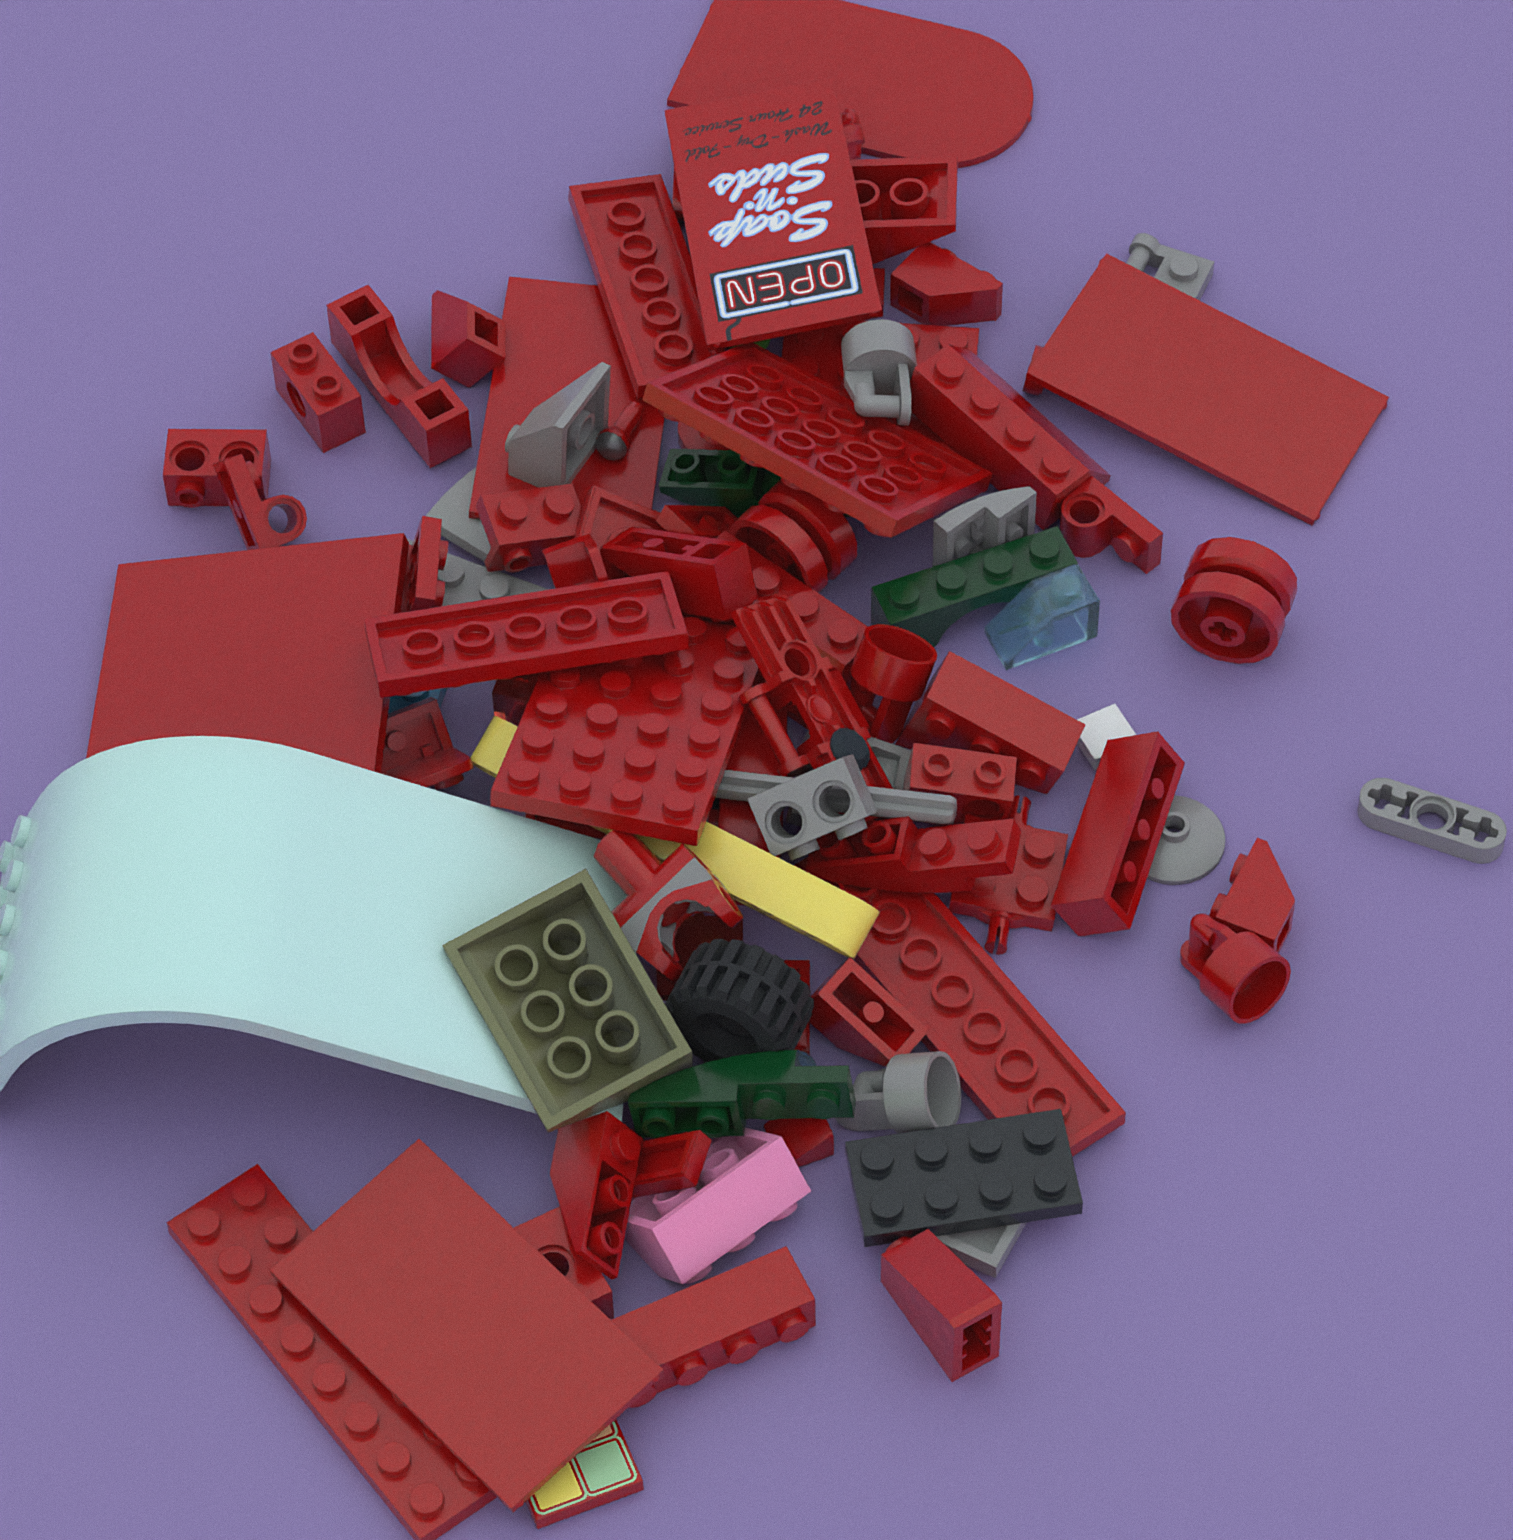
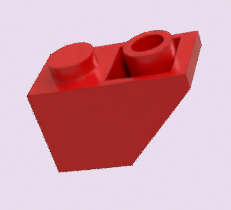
M932 242L918 246L891 273L890 306L924 325L948 326L996 321L1002 315L1003 283L998 281L989 272L975 268L958 258L952 251L940 248Z
M437 290L432 294L431 369L470 388L506 359V321L465 300Z
M1257 837L1248 856L1240 853L1237 857L1229 878L1232 886L1227 895L1222 893L1217 895L1209 916L1215 921L1228 926L1236 934L1246 931L1255 933L1279 953L1292 928L1295 898L1268 842Z

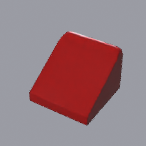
M827 1119L770 1120L763 1125L764 1132L783 1138L798 1167L834 1155V1135Z

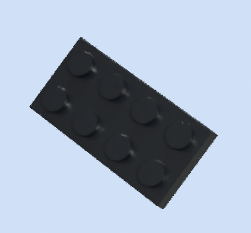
M1061 1109L845 1142V1155L864 1247L890 1244L901 1237L912 1238L927 1229L935 1236L1082 1214L1083 1201Z

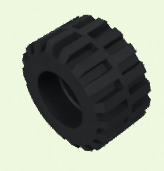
M713 939L711 943L704 942L698 945L697 949L692 952L665 1005L691 1048L692 1055L699 1057L706 1063L737 1055L794 1050L813 1014L814 999L809 996L811 990L807 983L800 980L801 975L794 968L787 966L784 960L777 955H772L762 947L754 944L751 946L740 940L732 939L731 942H728L724 939Z

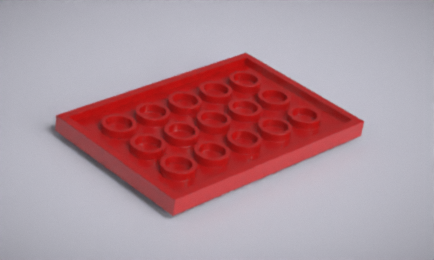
M753 342L739 345L648 382L642 399L659 409V414L664 418L675 422H683L699 431L700 437L705 441L726 446L740 454L741 460L745 463L771 471L780 476L781 481L786 486L796 490L807 491L823 500V505L829 510L852 516L864 523V527L869 532L881 537L892 538L987 491L993 475L992 472L907 426L897 425V421L893 418L860 416L855 411L854 403L849 394Z
M683 616L688 632L689 649L669 652L664 655H649L618 660L614 663H598L567 668L563 671L540 673L491 788L490 806L697 846L749 708L742 706L739 696L756 686L761 675V671L737 626Z

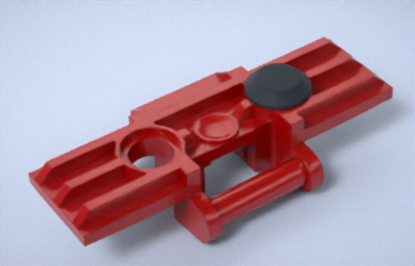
M781 595L734 610L731 616L766 681L742 693L739 696V700L743 707L750 708L781 767L777 771L780 776L795 777L802 775L811 768L816 769L841 757L853 754L867 786L893 789L867 741L871 738L868 732L871 730L838 668L831 664L828 657H821L791 600L787 599L786 595ZM785 656L791 657L797 662L801 669V676L794 674L788 668ZM795 706L806 723L810 738L796 749L776 712ZM869 816L864 818V820H880L885 817Z

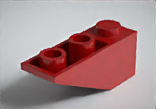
M606 1111L558 1129L550 1177L575 1253L612 1280L618 1278L643 1138L610 1112Z

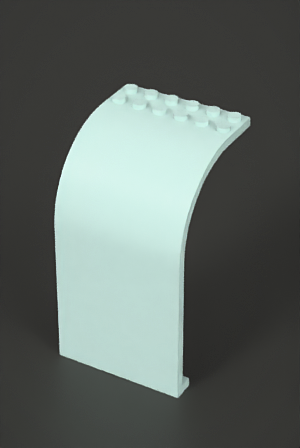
M220 736L167 737L121 745L86 758L56 777L38 797L27 817L19 815L12 832L11 842L3 841L0 847V872H2L0 882V1092L12 1074L25 1060L44 1047L66 1037L90 1030L119 1025L179 1023L213 1026L266 1037L536 1113L442 945L584 869H587L610 911L623 901L627 895L594 859L593 855L596 847L601 841L599 839L315 753L259 740ZM623 1103L600 1112L608 1111L622 1122Z

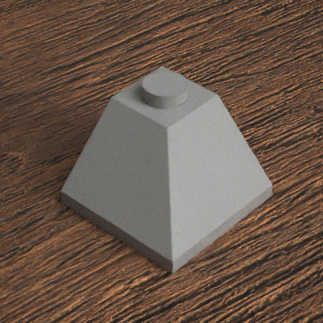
M604 362L599 363L535 407L521 426L518 424L513 426L505 442V451L509 453L508 475L536 487L564 485L572 482L595 451L598 434L603 429L608 428L611 365Z

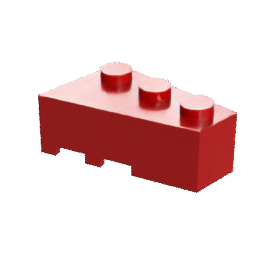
M949 651L927 683L923 696L916 701L895 744L911 750L913 743L1017 757L1015 784L1047 795L1063 774L1084 730L1085 724Z

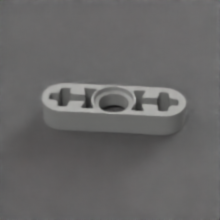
M1389 778L1372 779L1365 783L1360 791L1357 809L1358 816L1362 823L1371 829L1479 864L1490 863L1496 860L1503 852L1507 829L1504 821L1493 812ZM1380 799L1390 802L1384 807V810L1374 807L1379 803ZM1405 806L1410 807L1408 819L1401 817L1402 814L1404 815ZM1426 812H1434L1441 815L1445 819L1446 824L1438 829H1429L1422 826L1417 817ZM1455 822L1462 824L1458 835L1453 834ZM1480 831L1489 834V837H1486L1484 842L1474 840V837Z

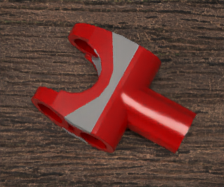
M612 830L598 843L593 855L594 859L627 895L611 911L632 949L674 983L677 982L683 971V967L678 963L680 958L675 950L674 940L677 929L684 920L693 914L705 912L714 914L733 929L743 919L741 911L725 886L685 844L682 843L661 863L636 834Z

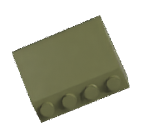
M587 869L576 873L442 945L547 1133L625 1103L632 1092L675 1072L693 1067L691 1048Z

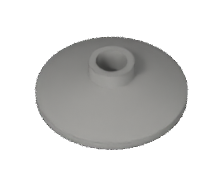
M1174 795L1147 879L1168 885L1188 884L1204 878L1217 867L1224 853L1225 833L1220 820L1213 811L1194 799ZM1167 829H1178L1180 832L1173 833Z

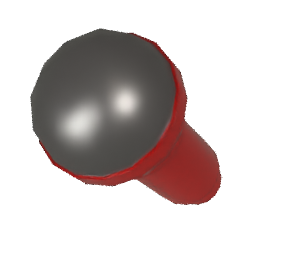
M631 402L629 406L624 408L614 425L600 431L596 438V449L602 457L615 461L627 454L629 451L630 435L642 418L644 408L641 403Z

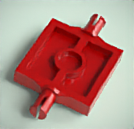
M1020 795L1014 796L1013 805L1008 819L1014 818L1022 830L1013 874L978 877L975 879L973 891L951 892L949 910L952 913L975 917L985 924H989L984 948L987 952L993 954L996 936L999 937L996 955L1006 953L1010 928L1029 927L1052 932L1056 911L1052 908L1051 902L1063 870L1068 834L1027 825L1031 801L1023 796L1020 813H1017ZM965 815L964 823L992 821L991 819Z

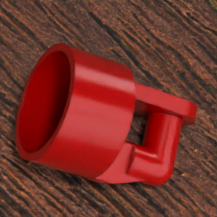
M885 624L871 625L864 631L850 668L852 675L851 693L871 728L869 730L871 737L892 744L899 737L913 701H917L923 696L938 655L935 648L917 634L900 627ZM876 695L883 697L879 708L873 705Z
M1199 913L1192 917L1189 928V940L1185 941L1180 949V962L1200 980L1199 986L1202 994L1236 1023H1250L1265 1015L1279 1001L1287 988L1291 974L1289 962L1253 932L1246 931L1236 934L1228 926L1215 921L1204 913Z

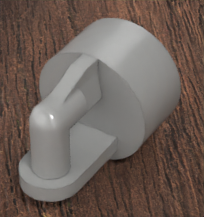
M877 319L860 323L846 333L841 343L844 387L854 403L855 411L863 417L896 418L897 425L908 426L911 418L912 403L910 380L914 368L917 366L914 337L908 328L895 321Z
M943 1051L894 1055L886 1068L877 1071H864L858 1074L853 1084L856 1098L854 1118L835 1119L840 1125L853 1131L894 1129L896 1133H905L956 1125L961 1108V1086L956 1066L951 1057Z

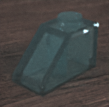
M1077 563L1031 580L985 626L984 633L1004 668L1008 670L1097 637L1100 599Z

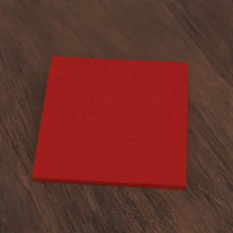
M397 533L118 564L86 758L121 745L144 740L182 736H220L281 744L381 773L390 697L380 698L365 634L364 618L401 613L409 542L405 534Z

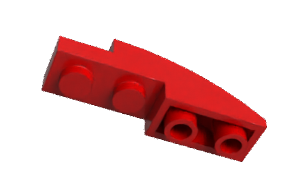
M909 816L865 821L867 829L844 839L838 840L835 831L816 839L820 849L808 854L805 870L821 879L863 888L914 893L973 891L975 879L978 877L1013 874L1022 830L1014 818L917 828Z

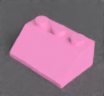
M745 1128L744 1136H724L712 1139L696 1187L632 1198L625 1240L659 1277L679 1284L694 1283L705 1277L712 1270L711 1264L724 1254L736 1252L748 1246L755 1239L754 1233L768 1222L779 1221L792 1214L798 1207L797 1201L810 1193L811 1189L781 1136Z

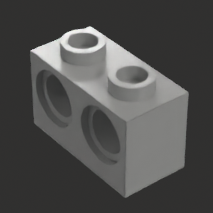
M853 754L841 757L747 798L770 854L777 856L787 852L791 861L820 849L816 839L835 831L838 840H841L867 829L864 818L878 813ZM833 786L842 787L850 797V806L845 814L834 812L828 804L827 796ZM786 806L796 809L801 815L802 827L797 835L787 833L781 826L780 815Z

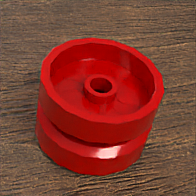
M781 480L764 494L759 501V505L751 506L729 529L730 534L819 594L827 586L828 580L836 579L857 558L858 543L852 527L845 516L826 508L822 503L823 500L807 491L790 488Z
M1235 537L1212 538L1198 545L1189 560L1184 573V582L1179 588L1171 608L1172 625L1182 640L1196 651L1213 659L1235 664L1256 663L1271 656L1278 646L1285 627V618L1290 612L1297 594V577L1288 562L1276 552L1251 540Z

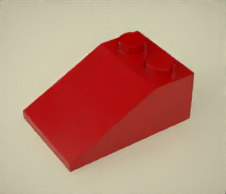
M957 156L850 160L872 265L956 232Z

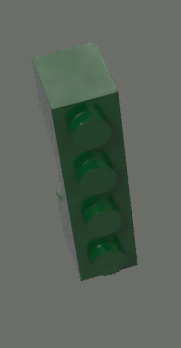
M1056 526L872 586L871 625L885 624L903 628L922 637L934 647L937 646L942 635L954 622L967 613L989 604L1001 602L1015 603L1022 606L1031 615L1076 600L1078 562L1060 529Z

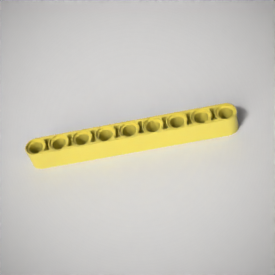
M493 716L471 755L473 765L496 778L518 726ZM708 822L704 826L697 846L685 844L721 881L732 899L848 958L855 959L880 913L876 908L863 900ZM591 826L606 835L612 831L611 829ZM637 835L661 863L682 844Z

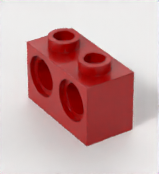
M168 429L163 467V480L168 506H183L187 508L229 506L213 464L239 454L243 455L245 462L251 461L258 472L261 489H258L257 492L260 499L268 498L271 455L267 429Z
M913 743L904 775L903 790L951 795L957 801V811L954 823L951 825L964 824L965 815L991 820L1008 819L1014 801L1017 757Z

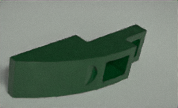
M670 449L658 487L660 493L692 506L726 507L739 518L751 506L759 505V501L764 494L778 483L781 477L765 468L754 467L741 460L740 454L733 450ZM843 514L845 517H852L848 514Z
M781 1050L732 1056L675 1072L629 1094L628 1105L635 1132L642 1138H660L701 1130L709 1138H719L724 1136H744L746 1119L854 1118L856 1098L849 1065L800 1066L797 1050Z

